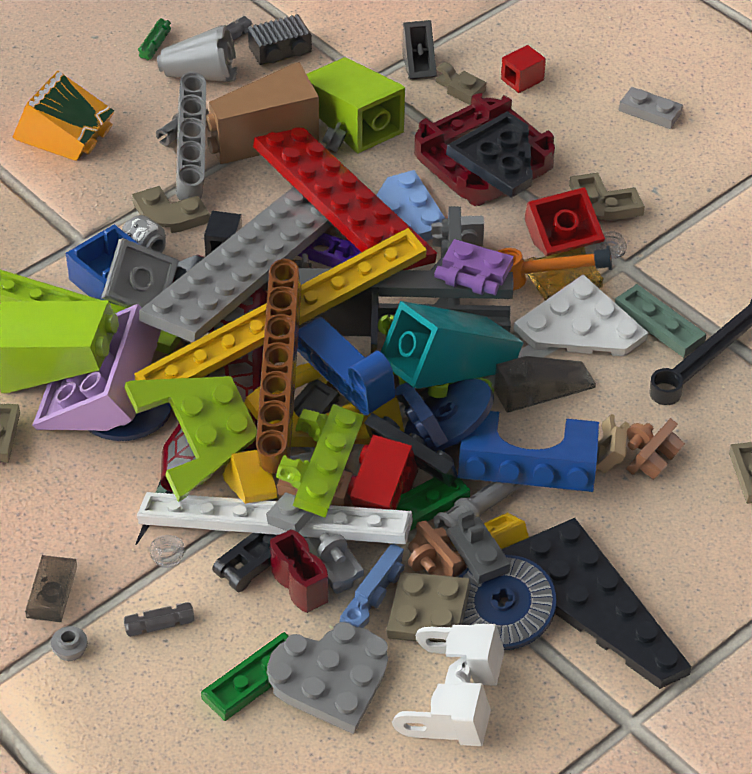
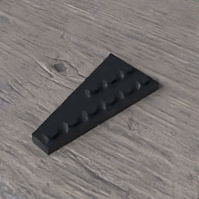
M572 518L501 549L505 555L520 556L539 565L548 574L555 588L557 602L555 614L578 631L585 630L596 638V644L606 651L610 648L626 660L625 664L653 685L661 689L690 675L692 666L576 518Z

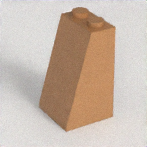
M300 62L293 63L209 102L210 114L206 115V122L211 132V137L207 138L208 147L211 154H216L220 164L259 156L260 154L253 148L254 137L267 135L271 132L277 133L300 127L305 128L319 141V96Z

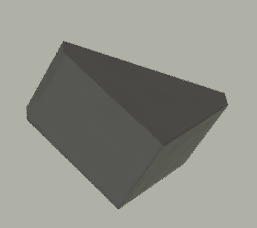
M431 20L403 23L402 55L409 79L437 76Z

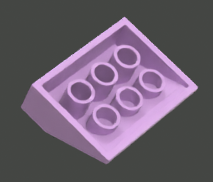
M139 304L115 313L119 321L118 331L113 335L109 354L104 358L99 371L47 384L32 425L36 430L107 431L120 425H127L133 420L136 412L124 388L125 382L135 380L134 373L151 364L161 332L160 329L139 321V310L142 308Z

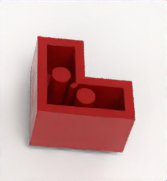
M372 435L369 445L365 444L361 450L359 458L361 467L358 475L351 477L347 493L350 495L353 507L396 510L401 495L412 489L418 473L412 445Z

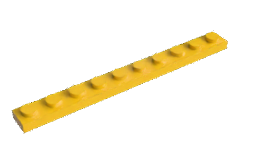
M407 228L301 285L299 325L425 258L427 249L411 230ZM267 303L134 373L135 380L204 377L264 345Z

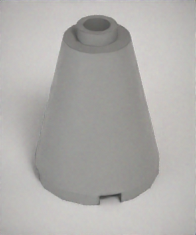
M221 25L163 48L161 55L157 56L159 71H164L167 77L181 78L188 72H196L201 74L205 80L235 81L237 67L232 68L231 64L233 59H236V52L230 30H226V25Z

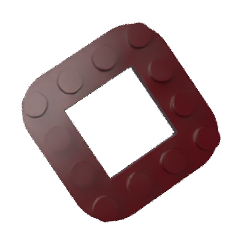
M482 93L472 95L471 105L434 123L427 118L420 121L419 129L415 134L414 154L424 166L457 195L467 199L473 206H481L485 201L494 200L504 195V193L446 155L448 144L501 114L509 112L529 125L528 138L531 148L532 180L553 169L555 145L554 136L549 130L541 134L511 109L512 99L505 95L502 96L501 100L482 98Z

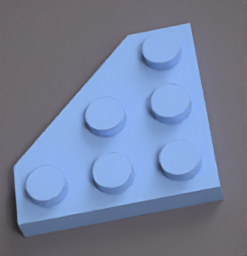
M415 170L387 177L376 195L425 241L433 239L431 224L442 223V219H446Z

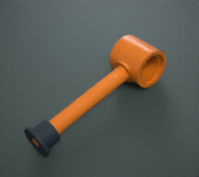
M610 245L606 246V249L594 250L593 254L524 261L522 253L515 248L498 250V252L514 256L513 266L510 272H513V291L525 285L527 281L526 274L589 266H596V269L608 268L612 270Z

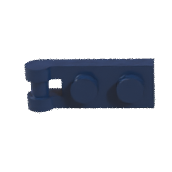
M408 383L399 385L395 389V396L398 402H402L405 405L404 412L416 427L423 440L430 438L436 448L446 443L448 440L415 388Z

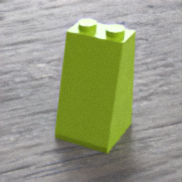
M346 57L306 74L319 96V119L328 127L334 129L337 123L341 122L340 129L347 132L344 142L357 154L404 133L405 87L402 84Z
M109 300L1 302V393H10L99 371L104 358L109 354L113 335L118 331L119 327L118 317L113 313Z

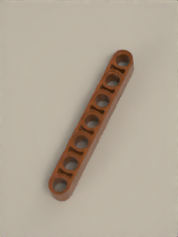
M291 259L275 261L270 267L256 447L260 466L266 472L273 474L277 473L283 456L286 455L290 459L302 290L298 265ZM280 362L284 363L282 365H275L276 363ZM276 391H283L280 394H272ZM274 420H280V421H281V422L276 423V424H271V423H270V422H272V421H274ZM270 450H279V452L274 454L267 453Z

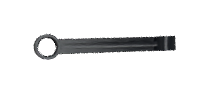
M752 299L746 308L673 369L662 368L652 374L649 394L653 401L661 405H672L678 402L682 395L683 385L752 327ZM667 383L673 385L675 389L664 390L657 385Z

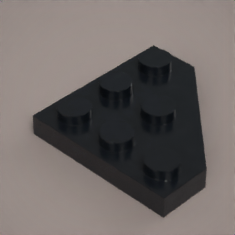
M509 112L501 114L447 145L446 155L510 198L532 185L533 171L531 169V148L528 138L529 125Z

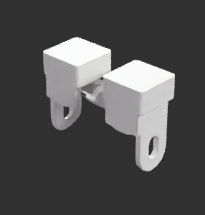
M475 623L474 625H453L452 628L423 627L419 629L415 636L422 648L431 653L446 654V657L461 658L449 666L445 684L437 685L431 698V712H399L392 721L394 729L407 737L458 740L460 745L483 746L491 712L483 685H497L504 656V647L497 625ZM429 639H444L446 642H432ZM406 723H419L424 726H410Z

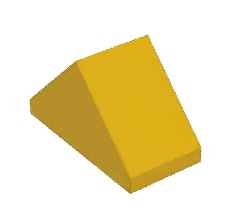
M257 450L231 455L223 473L224 481L245 504L278 498L273 475L263 470L260 466Z

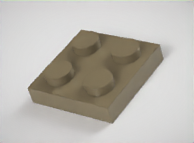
M400 572L386 629L388 638L417 641L416 632L423 627L452 628L453 625H462L471 588L470 579ZM429 639L432 642H446L444 639Z

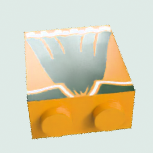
M57 70L26 103L13 138L22 143L77 161L83 153L87 155L91 153L98 142L96 139L99 135L104 138L113 125L110 119L114 110Z

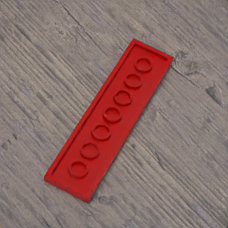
M295 127L287 131L271 132L267 135L254 137L253 148L358 250L364 252L409 228L427 250L425 258L403 270L436 262L437 252L305 128Z

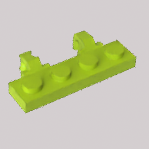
M335 404L332 405L329 415L307 409L302 410L295 431H303L308 433L310 437H313V440L317 442L310 462L304 460V463L301 459L293 460L284 455L276 474V478L292 483L291 485L298 489L292 506L326 518L365 415Z

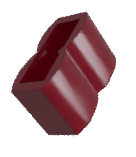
M290 529L270 539L271 570L273 576L282 586L289 589V595L293 603L306 613L328 603L327 568L320 558L310 553L309 545L305 538L297 531Z

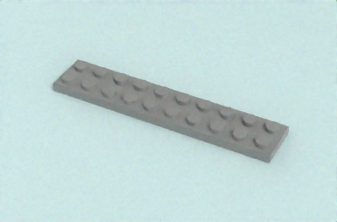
M292 187L139 310V321L194 342L204 336L269 280L270 267L275 261L279 259L293 260L333 224L295 187Z

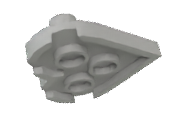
M340 622L334 626L333 630L327 632L320 641L304 638L299 634L288 636L286 641L279 644L271 653L266 674L274 688L273 693L286 704L354 734L384 678L388 662V645L383 638L378 637L368 629L352 626L347 622Z

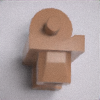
M670 418L655 436L652 433L654 428L650 423L645 425L640 423L632 424L627 429V438L629 439L627 445L631 450L638 448L641 451L627 466L626 470L634 475L640 469L654 480L668 464L655 450L658 449L667 458L672 460L685 445L672 432L678 424Z
M426 521L417 523L416 535L407 547L412 553L408 559L409 567L415 572L425 569L430 575L456 577V575L461 574L467 568V565L458 551H452L449 548L450 538L446 534L443 527L433 529Z

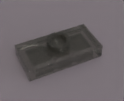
M42 555L25 610L27 619L62 622L77 570L76 559Z

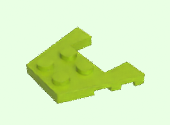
M231 376L132 380L125 382L124 388L136 414L168 402L170 403L196 457L195 460L166 471L167 480L178 502L185 499L199 484L202 485L221 466L227 464L232 454L242 452L256 440L257 428Z

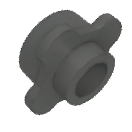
M341 122L337 123L335 129L329 127L322 140L323 143L327 144L325 147L327 150L330 149L336 153L347 134L346 131L340 129Z

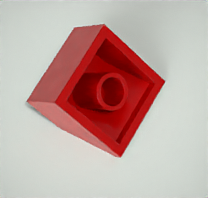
M585 187L528 201L524 220L533 244L546 256L605 241Z

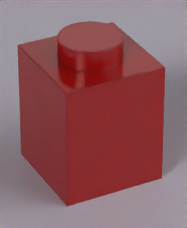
M526 45L502 57L501 80L517 93H521L544 81L546 58L529 45Z

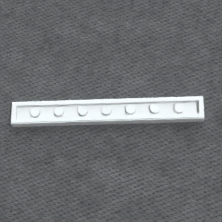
M146 492L137 513L138 523L143 525L275 535L286 532L269 525L267 522L266 513L277 501H258L245 504L241 499L188 495L185 499L178 502L175 494ZM330 505L326 518L314 514L299 533L303 537L320 538L323 533L327 532L330 536L342 535L345 540L406 544L413 521L412 511Z

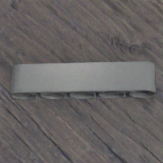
M196 72L184 74L181 77L179 87L176 195L179 200L199 196L201 199L205 177L206 80L201 74Z

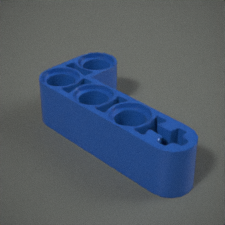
M317 317L299 328L297 351L362 414L367 416L395 398L393 370L383 353L376 350L367 357H364L322 317Z

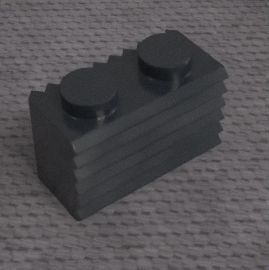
M298 14L295 16L291 15L290 17L286 16L284 19H275L274 22L271 20L269 23L265 22L264 24L260 23L259 25L255 24L253 27L251 25L248 27L249 49L253 52V56H255L259 65L276 63L279 60L302 56L312 52V35Z

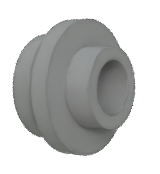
M73 626L59 629L51 639V647L54 654L64 661L79 659L88 644L85 632Z

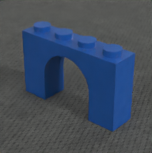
M490 411L480 426L461 440L458 478L587 492L594 491L599 422L566 418L564 439L559 444L546 449H525L511 445L499 436L500 412Z

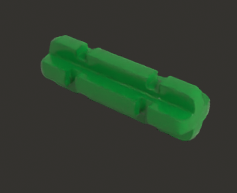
M162 18L157 20L144 39V42L138 48L140 58L152 59L171 31V22Z

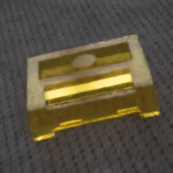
M585 247L537 259L530 257L524 261L585 255L586 250ZM595 266L527 274L545 301L581 275L586 276L598 288L603 287L604 280Z

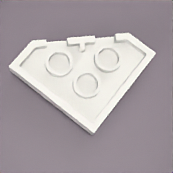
M581 275L514 322L513 328L534 350L547 351L548 347L567 348L566 352L592 354L593 350L611 352L612 356L627 355L645 342L648 337V332L584 275Z

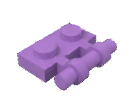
M454 239L443 258L442 266H437L434 277L444 280L445 284L456 287L461 285L471 288L473 293L483 295L485 292L496 295L499 285H503L513 266L514 256Z

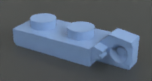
M394 543L390 544L355 591L353 600L340 616V622H347L352 626L364 628L369 623V610L371 607H379L386 595V587L390 582L395 584L399 580L400 572L404 571L405 565L402 564L403 548Z

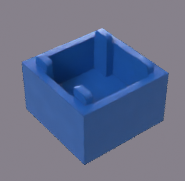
M115 224L65 253L69 280L88 296L105 300L101 297L119 239L124 238L134 243L137 242Z

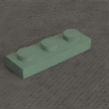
M638 284L615 298V303L641 327L683 358L697 349L706 340L705 332Z

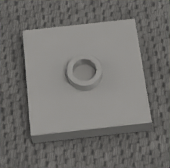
M121 238L118 241L101 298L126 308L136 304L144 307L172 284L179 260Z

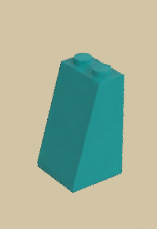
M400 301L381 353L388 359L396 375L413 388H424L465 379L512 372L524 342L486 316Z

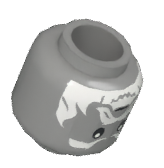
M144 215L135 216L126 221L122 227V231L138 244L160 253L163 252L166 246L165 230L149 217Z

